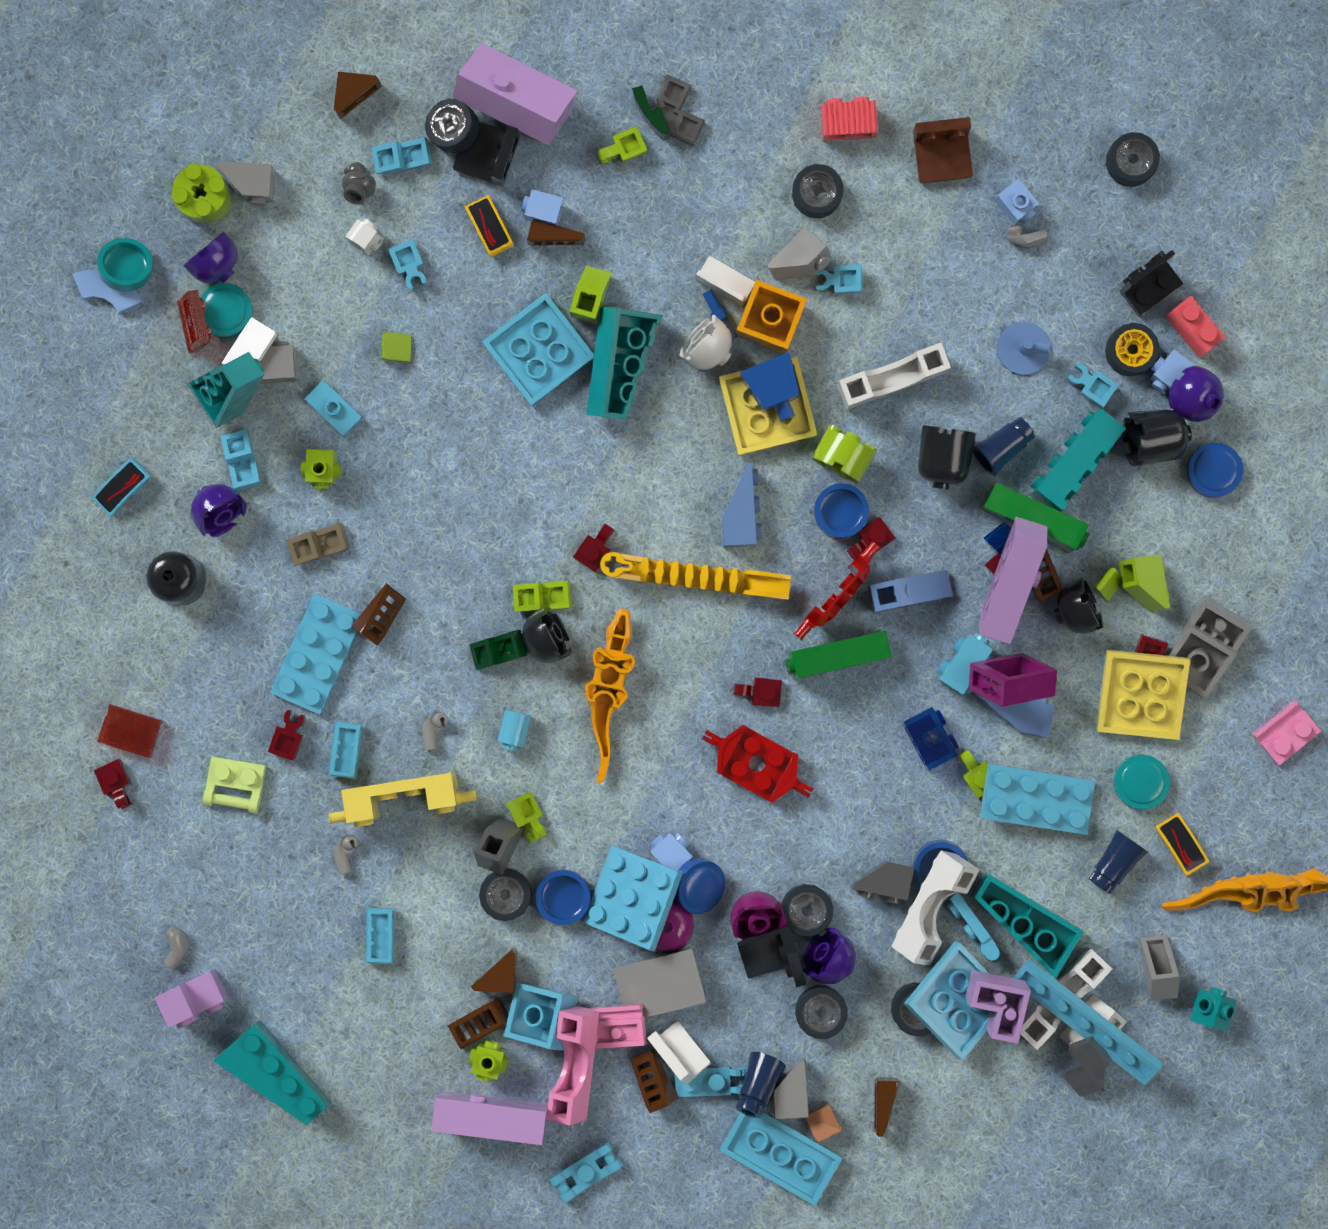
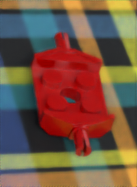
M871 541L862 554L860 553L848 566L856 575L850 573L839 585V588L842 589L841 593L838 596L833 593L822 605L821 608L825 611L822 612L815 606L804 618V622L793 633L797 638L802 641L812 628L822 627L827 622L833 620L866 581L867 573H870V560L880 549L875 542Z
M745 725L740 726L725 738H720L706 730L705 734L712 739L704 735L701 739L715 746L718 750V774L771 803L789 790H795L809 798L810 793L806 792L804 788L810 792L814 789L797 778L798 754ZM757 755L765 760V767L759 772L753 771L749 766L750 759Z

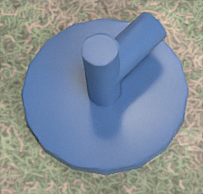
M1017 322L1008 326L1000 335L997 343V354L1002 365L1010 372L1018 375H1031L1041 370L1048 362L1051 353L1050 340L1046 332L1038 325L1030 322Z

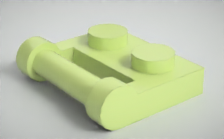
M211 757L206 789L203 795V805L212 806V804L247 809L249 813L257 814L266 765ZM216 785L252 791L250 799L217 794L215 789Z

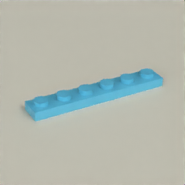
M1030 959L1024 963L1013 977L1014 979L1026 981L1031 990L1030 996L1083 1038L1093 1036L1109 1055L1110 1059L1146 1086L1163 1065L1161 1061Z

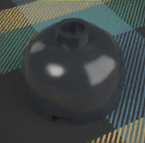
M1080 578L1064 586L1057 598L1058 608L1054 609L1058 623H1065L1069 630L1081 634L1091 633L1104 628L1101 612L1096 614L1097 608L1095 603L1097 601L1087 581H1083V578Z
M550 607L542 608L530 615L524 622L522 629V638L527 654H530L534 659L542 663L556 662L571 654V647L566 649L565 641L567 642L570 639L563 622L556 613L551 615L548 612L551 609Z

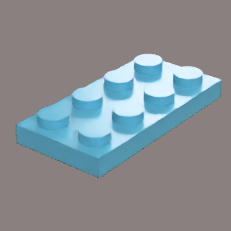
M314 593L270 693L321 715L358 631L352 624L361 614Z
M988 764L980 818L1087 835L1095 781Z
M765 1111L761 1118L748 1117L740 1112L719 1148V1151L814 1206H816L842 1160L841 1155L817 1143L784 1122L775 1119V1117Z

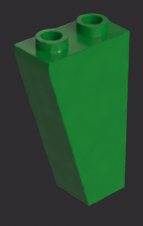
M999 483L993 485L981 509L1013 525L1015 517H1019L1047 526V543L1068 554L1083 548L1089 537V533L1086 532L1088 524Z
M886 631L791 651L785 663L788 675H794V679L797 680L888 659L892 655Z

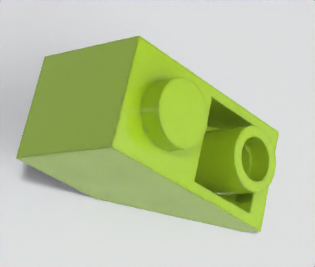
M586 265L577 284L569 312L572 318L598 325L600 307H603L612 272Z
M1161 554L1119 561L1123 589L1150 612L1170 608L1169 592L1165 580V566Z

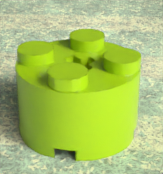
M203 164L188 165L177 175L172 186V199L175 205L194 223L207 224L218 221L230 209L232 202L230 188L221 174L210 166ZM205 191L207 193L205 197L197 196L199 192L203 193Z
M829 424L814 452L812 460L827 470H833L840 474L839 476L849 481L859 483L877 449L865 442L860 444L861 438L849 431L843 435L841 429Z

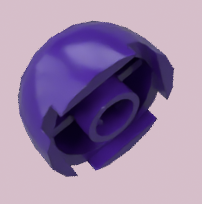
M222 232L183 266L190 275L200 282L213 283L220 279L224 283L235 273L232 268L237 263V248L231 238L225 232Z
M1191 366L1182 371L1185 374L1180 380L1175 379L1169 392V406L1181 414L1184 420L1192 422L1208 420L1217 413L1224 399L1223 385L1214 373L1203 367Z
M212 484L202 487L197 492L191 504V518L203 536L210 534L211 537H217L227 533L238 524L231 521L239 516L240 513L244 517L247 504L234 488L225 484Z
M827 928L825 930L827 933L823 936L816 935L808 944L802 959L806 963V969H802L807 976L821 984H836L853 972L856 951L852 941L836 928Z

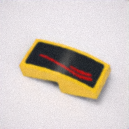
M489 195L464 206L490 258L514 246Z
M1179 813L1155 827V830L1170 850L1171 856L1186 877L1210 863Z

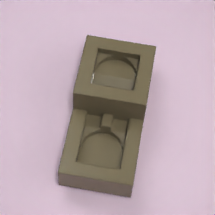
M337 523L315 532L310 531L286 540L294 566L350 549L343 523Z

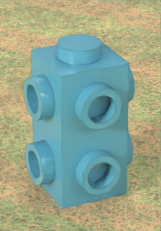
M978 633L975 636L969 634L966 638L961 636L952 649L956 652L950 661L945 659L937 671L941 675L937 681L959 695H963L965 691L970 693L972 691L968 689L970 663L993 659L990 655L993 649L988 646L990 641Z

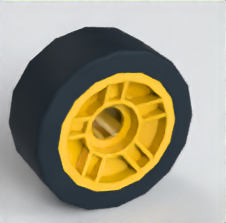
M1129 323L1122 325L1111 334L1106 342L1105 354L1107 362L1114 371L1121 375L1132 377L1143 374L1154 365L1159 356L1160 346L1158 338L1152 329L1143 324ZM1136 345V354H1130L1128 346Z

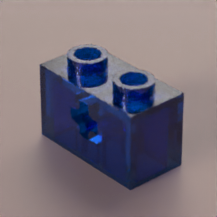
M929 707L901 722L927 771L958 756L956 749L959 746L952 734L947 735L943 727L946 721L939 709L935 711L933 707ZM929 730L932 733H938V737L935 739L937 744L935 745L925 740L929 736L927 732Z

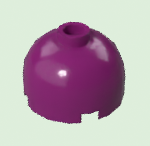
M763 891L749 892L741 896L733 905L730 914L733 935L736 939L738 937L745 940L749 937L759 936L786 927V918L781 903L773 895Z
M675 900L672 902L655 949L656 951L664 953L676 952L685 947L692 938L694 931L693 915L680 907Z

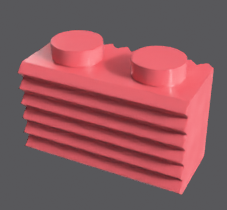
M856 97L851 102H843L840 98L826 100V103L821 105L822 140L876 138L878 134L876 100L869 101V97Z
M1189 296L1165 317L1200 358L1225 338V334H1221V330H1218V326L1214 325L1211 317H1207L1208 313H1204V309H1200L1201 305H1197V301L1193 300L1194 296Z

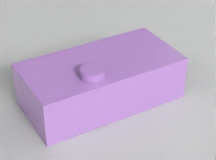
M481 43L459 72L452 98L500 122L516 127L519 131L550 145L571 113L577 90Z
M1015 517L980 613V635L1011 644L1031 588H1037L1041 578V572L1038 570L1047 549V526Z
M440 1090L435 1097L431 1131L542 1145L546 1132L548 1104Z

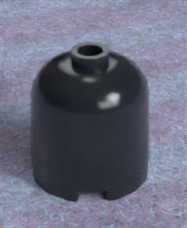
M1174 410L1129 412V417L1124 418L1123 426L1126 429L1122 433L1123 443H1129L1130 453L1126 454V458L1132 466L1176 460L1185 453L1188 441H1191L1192 438L1190 426L1186 424L1182 415Z
M923 425L918 471L925 480L933 482V488L949 490V484H960L968 476L976 433L952 429L951 434H946L947 429Z
M176 551L164 552L155 557L148 566L146 574L147 586L155 597L167 604L174 606L190 605L197 601L205 590L206 571L201 562L192 555Z

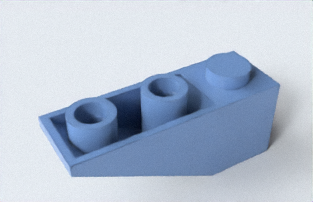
M752 462L747 464L722 518L723 548L756 546V540L761 539V523H755V513L760 512L759 496H754L753 487L758 485V469H752Z
M947 570L886 581L867 587L873 614L953 597Z
M971 691L972 694L1017 732L1048 738L1055 708L1054 705L1048 704L1049 699L1043 698L1002 707Z

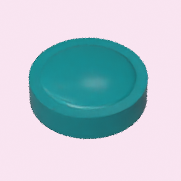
M130 238L114 239L101 248L97 257L99 276L112 289L118 291L137 290L143 287L151 278L153 271L151 253L144 244Z
M218 283L209 287L202 294L198 302L197 312L201 324L208 332L220 338H232L240 335L251 317L253 318V305L249 296L237 285Z
M1134 755L1126 758L1119 764L1114 773L1113 785L1116 795L1125 805L1135 809H1150L1160 804L1167 796L1170 787V777L1166 767L1158 759L1149 755Z

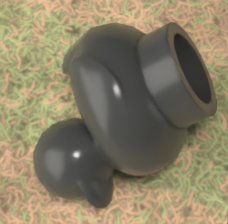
M359 162L351 163L349 167L344 169L345 175L342 178L344 198L352 204H362L365 199L371 197L375 192L376 181L374 177L368 176L364 165Z

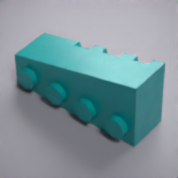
M600 307L586 415L626 420L637 390V379L639 374L644 371L646 365L644 360L647 351L654 343L655 336L653 335L657 324L661 323L663 315L615 307Z
M247 352L187 383L215 428H218L244 414L264 376V370L260 361L253 358L250 352Z
M1101 408L1095 413L1090 411L1081 422L1084 426L1079 434L1073 432L1064 443L1067 449L1062 455L1056 453L1047 464L1050 470L1046 475L1042 476L1039 474L1030 485L1034 490L1029 496L1034 500L1060 512L1063 511L1068 504L1066 501L1070 500L1082 486L1081 482L1084 478L1086 479L1099 464L1100 458H1103L1125 431L1126 428Z
M985 871L971 895L1056 979L1084 931Z
M260 1020L213 1060L305 1125H308L332 1103Z

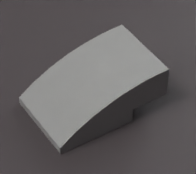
M1204 595L1167 656L1190 659L1187 687L1207 698L1237 655V650L1252 630V624Z
M692 947L613 967L622 1005L643 1004L644 1018L706 1003Z

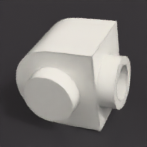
M366 218L363 221L357 219L345 236L348 242L368 256L372 250H378L384 240L376 231L378 227Z

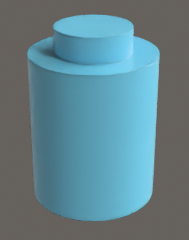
M509 710L504 711L497 740L502 743L501 748L516 752L518 747L524 748L531 719L530 715Z

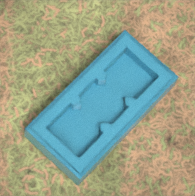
M324 380L305 398L343 437L363 419Z
M335 722L328 776L357 779L363 725Z
M366 908V964H394L395 908Z

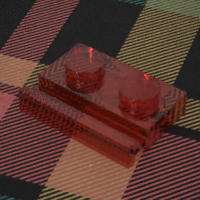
M198 290L187 291L177 301L188 353L199 352V349H203L210 343L209 340L211 339V330L209 325L205 324L203 315L205 313L204 300L199 297Z
M109 704V709L97 742L151 758L163 720Z

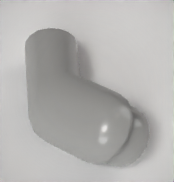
M1017 224L1010 225L1007 228V239L1009 242L1026 248L1045 243L1048 240L1044 229L1027 234L1022 233V227Z
M435 712L423 723L424 750L438 749L436 735L448 723L446 714Z
M353 835L343 836L333 850L339 875L352 872L349 857L358 846V840Z
M171 927L166 932V938L172 951L164 963L175 970L187 953L189 946L185 933L177 927Z

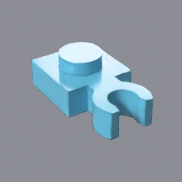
M413 239L388 249L399 276L407 273L406 285L410 291L414 290L412 280L415 278H420L423 285H427L425 275L417 270L423 267L424 264Z
M861 264L836 265L832 274L826 270L818 271L815 274L818 277H826V282L823 285H816L818 291L825 292L834 287L835 294L863 293V267Z
M1077 363L1075 368L1081 372V378L1077 379L1069 375L1067 377L1068 382L1072 385H1082L1084 388L1079 394L1100 408H1103L1119 385L1098 370L1091 376L1083 364Z

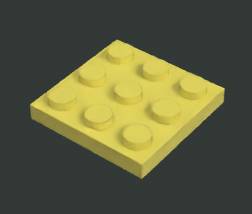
M798 357L791 358L799 390V398L790 402L795 416L783 422H780L775 409L762 412L740 377L741 371L719 376L738 456L817 437Z
M1106 650L1096 725L1097 732L1179 740L1190 659Z

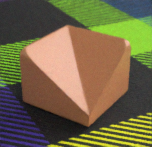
M829 1103L808 1113L809 1117L805 1118L817 1143L842 1131Z

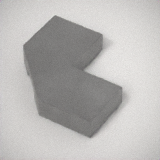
M667 74L656 98L658 107L662 109L669 135L694 146L705 120L681 110L692 85Z
M1093 1036L1071 1043L1068 1051L1081 1066L1066 1071L1064 1079L1080 1097L1102 1090L1109 1055Z

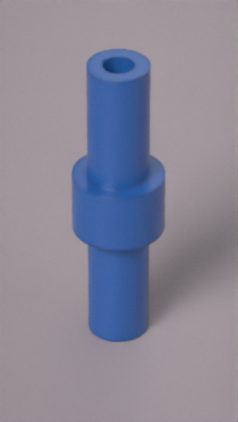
M712 289L704 292L703 296L712 311L711 317L715 315L730 330L732 340L735 339L737 336L727 319L729 315L725 307H721Z

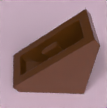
M338 72L334 111L340 120L382 87L376 75Z
M512 948L481 976L471 988L474 991L514 993L517 951Z

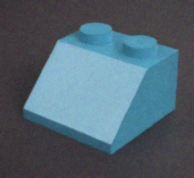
M516 982L504 1037L551 1050L564 1051L561 1041L556 1038L559 1011L577 1006L579 997Z

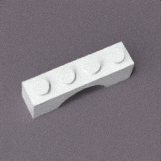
M938 343L889 365L863 371L838 381L837 387L845 408L848 410L948 373L951 366L942 343Z
M940 851L939 855L934 859L933 866L926 880L922 883L914 903L909 908L903 925L897 931L896 938L891 947L915 964L930 966L942 944L936 929V916L939 907L945 899L953 894H967L979 869L955 853Z
M1087 947L1062 973L1057 981L1077 997L1082 998L1085 994L1095 989L1112 968L1092 949ZM1036 1001L1025 1014L1020 1035L1038 1050L1056 1031L1061 1020Z

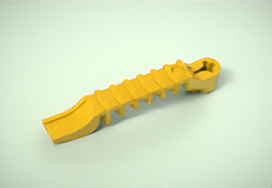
M615 552L604 555L600 563L603 573L614 579L642 583L652 582L657 585L668 584L673 587L684 586L689 589L700 588L705 591L708 589L715 590L716 592L724 591L731 594L740 593L746 596L789 600L791 575L755 570H745L743 572L737 568L727 570L719 566L718 568H711L708 565L695 566L693 563H688L687 565L680 564L678 561L671 563L665 562L662 559L655 561L647 557ZM614 558H616V561L618 563L622 564L623 566L630 567L616 568L615 572L612 573V569L608 567V563H613Z

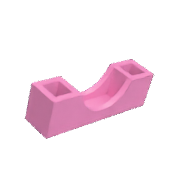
M579 1006L559 1011L556 1038L561 1041L564 1048V1064L557 1084L549 1092L546 1118L548 1120L573 1125L587 1119L599 1011Z

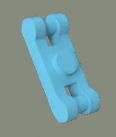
M609 1141L549 1178L552 1186H556L559 1190V1197L563 1203L568 1202L577 1194L624 1165L620 1158L615 1157L612 1152L613 1147ZM600 1157H603L607 1163L602 1168H600L596 1161ZM572 1175L577 1184L570 1188L565 1179Z

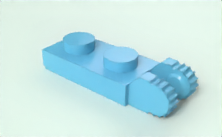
M960 893L949 896L950 903L947 907L956 919L961 916L967 925L963 929L972 941L976 938L978 939V950L983 954L982 956H985L990 961L997 960L1000 955L999 948Z
M730 1066L707 1067L687 1085L680 1081L675 1074L676 1093L678 1097L739 1094L743 1084L730 1085V1076L745 1077L747 1068H730Z

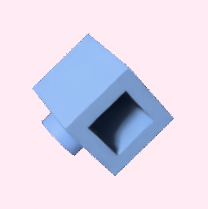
M1020 179L998 194L995 199L997 205L1014 225L1020 221L1023 224L1030 221L1036 215L1034 210L1039 205L1038 201Z
M532 189L530 197L525 196L521 211L525 212L526 221L532 222V220H537L558 226L564 207V199Z
M1172 350L1165 359L1160 356L1151 367L1154 373L1149 379L1154 382L1152 386L1162 394H1169L1174 380H1180L1185 374L1182 371L1195 365L1176 350Z
M662 832L650 843L654 847L650 852L662 865L677 871L693 857L686 849L689 845L688 842L679 833L674 836L671 832L667 835Z

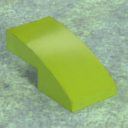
M571 581L512 585L514 612L538 611L545 607H550V610L572 608Z

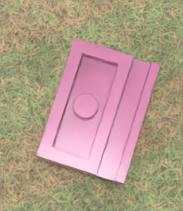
M1296 700L1252 734L1277 766L1281 765L1321 732L1309 715L1298 705L1299 703Z
M643 1004L589 1008L599 1011L595 1049L644 1046L647 1044L645 1018L642 1010Z

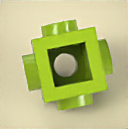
M306 449V461L301 463V477L305 478L307 484L312 485V489L328 490L329 485H336V479L341 478V463L337 462V453L334 450ZM321 467H324V470L321 473H318V470Z
M485 1040V1043L480 1042L477 1049L472 1048L468 1065H472L471 1073L476 1074V1079L492 1082V1079L498 1080L500 1073L505 1074L509 1058L505 1057L506 1049L501 1048V1044L495 1041ZM483 1059H491L493 1063L492 1066H483Z

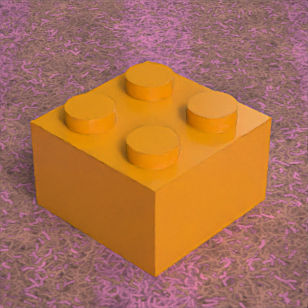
M756 279L738 325L736 336L783 354L788 352L807 298Z

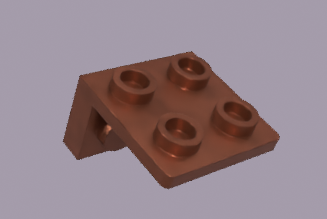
M970 117L915 124L913 137L919 183L972 178L973 170L968 137L971 129Z

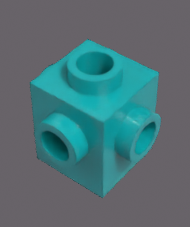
M1211 986L1210 991L1199 989L1193 1002V1012L1190 1021L1228 1032L1230 1021L1235 1014L1236 999L1227 997V991Z

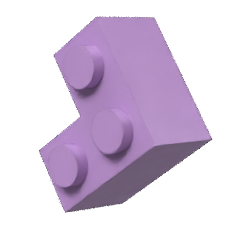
M215 969L154 997L167 1027L176 1025L178 1029L198 1020L197 1014L207 1010L208 1014H211L223 1008L222 1002L229 999Z
M972 970L966 992V999L970 1007L990 1011L986 1029L991 1039L1018 1044L1031 993L1026 981Z

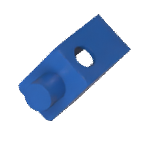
M789 352L741 371L740 377L763 413L775 409L780 422L795 416L790 402L799 398V390Z

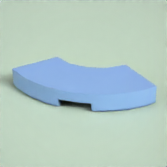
M84 270L72 274L84 300L93 298L107 300L113 304L120 314L145 303L137 290L118 291L107 286L101 280L98 270Z

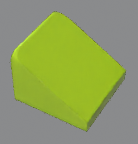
M383 332L382 360L386 362H411L412 335Z
M1114 567L1106 569L1092 588L1093 591L1106 601H1109L1122 585L1121 575Z

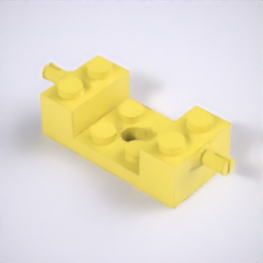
M456 772L341 790L344 811L329 813L330 824L354 822V827L374 824L373 819L380 817L378 801L398 798V792L405 791V797L425 794V788L428 810L435 809L436 814L455 811L454 806L477 801L476 790L459 792Z

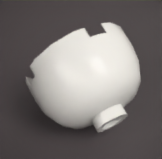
M712 315V321L706 318L694 329L687 338L692 339L687 349L682 346L679 354L683 360L696 369L706 370L717 365L723 366L731 356V353H729L732 346L730 330L719 318Z

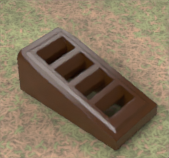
M532 220L527 237L528 245L532 246L584 245L586 240L582 232L537 220Z
M1047 549L1042 559L1046 566L1038 571L1041 574L1048 571L1049 576L1041 579L1037 588H1031L1036 601L1039 603L1059 595L1063 589ZM1052 581L1053 586L1042 591L1040 590L1039 586Z
M386 583L352 626L378 646L385 637L406 598ZM388 595L394 599L392 604L386 600ZM383 605L388 608L385 613L380 610ZM377 615L380 616V619L378 621L375 620Z
M497 997L447 1026L461 1050L506 1025L509 1014L500 998ZM480 1013H483L490 1026L489 1028H486L479 1015ZM471 1018L474 1020L480 1033L477 1034L469 1021ZM464 1024L471 1038L466 1039L459 1025Z
M654 1048L630 1059L649 1113L669 1106L679 1098ZM649 1061L651 1066L644 1068L642 1063ZM653 1072L654 1076L649 1078L647 1074ZM657 1083L658 1087L654 1089L652 1084Z
M876 1077L874 1132L878 1137H884L899 1087L898 1078Z

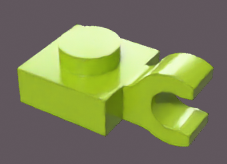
M636 126L612 136L614 144L599 150L598 157L602 165L613 161L619 156L622 163L647 154L648 150Z
M965 749L957 755L968 770L961 776L976 798L979 799L983 796L988 764L985 760L977 764L970 751Z
M531 791L506 803L517 827L519 828L524 825V837L528 844L546 836V831L538 820L543 814Z

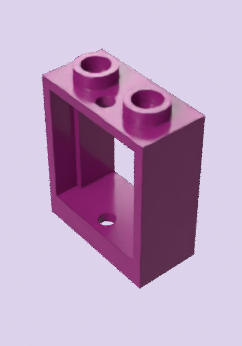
M1024 653L970 663L968 689L1002 707L1055 696L1057 670Z

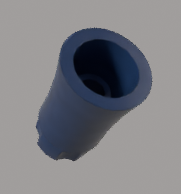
M1018 417L985 440L975 444L973 455L986 472L996 476L1017 453L1027 446V443L1035 438L1034 431L1023 418Z
M1116 829L1110 844L1094 867L1096 870L1090 875L1089 880L1108 894H1111L1117 884H1121L1126 875L1148 851Z
M751 1052L736 1109L748 1117L761 1118L778 1080L786 1069V1065L771 1055Z

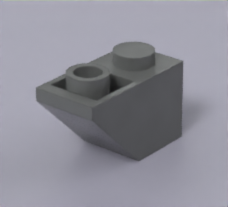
M501 817L488 826L474 851L477 866L503 875L525 827L521 826L518 828L516 823Z
M885 861L855 880L852 888L858 890L857 895L873 898L874 894L885 896L884 901L900 904L901 899L908 901L914 868Z

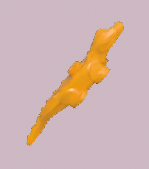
M623 608L617 611L613 621L606 630V648L599 647L593 652V663L596 667L594 677L584 687L586 698L591 707L592 728L600 752V767L596 779L598 784L605 780L610 761L611 743L609 728L613 712L620 708L628 698L624 682L626 674L635 665L634 656L631 653H625L626 647L632 638L630 612Z
M1312 868L1296 875L1267 872L1255 875L1247 874L1243 877L1233 876L1230 879L1217 880L1215 884L1209 887L1205 886L1199 893L1191 894L1190 897L1185 899L1167 901L1162 904V908L1167 911L1188 910L1215 900H1230L1240 902L1242 909L1250 912H1258L1264 906H1278L1279 910L1292 912L1298 909L1297 897L1328 890V875H1325L1319 869Z

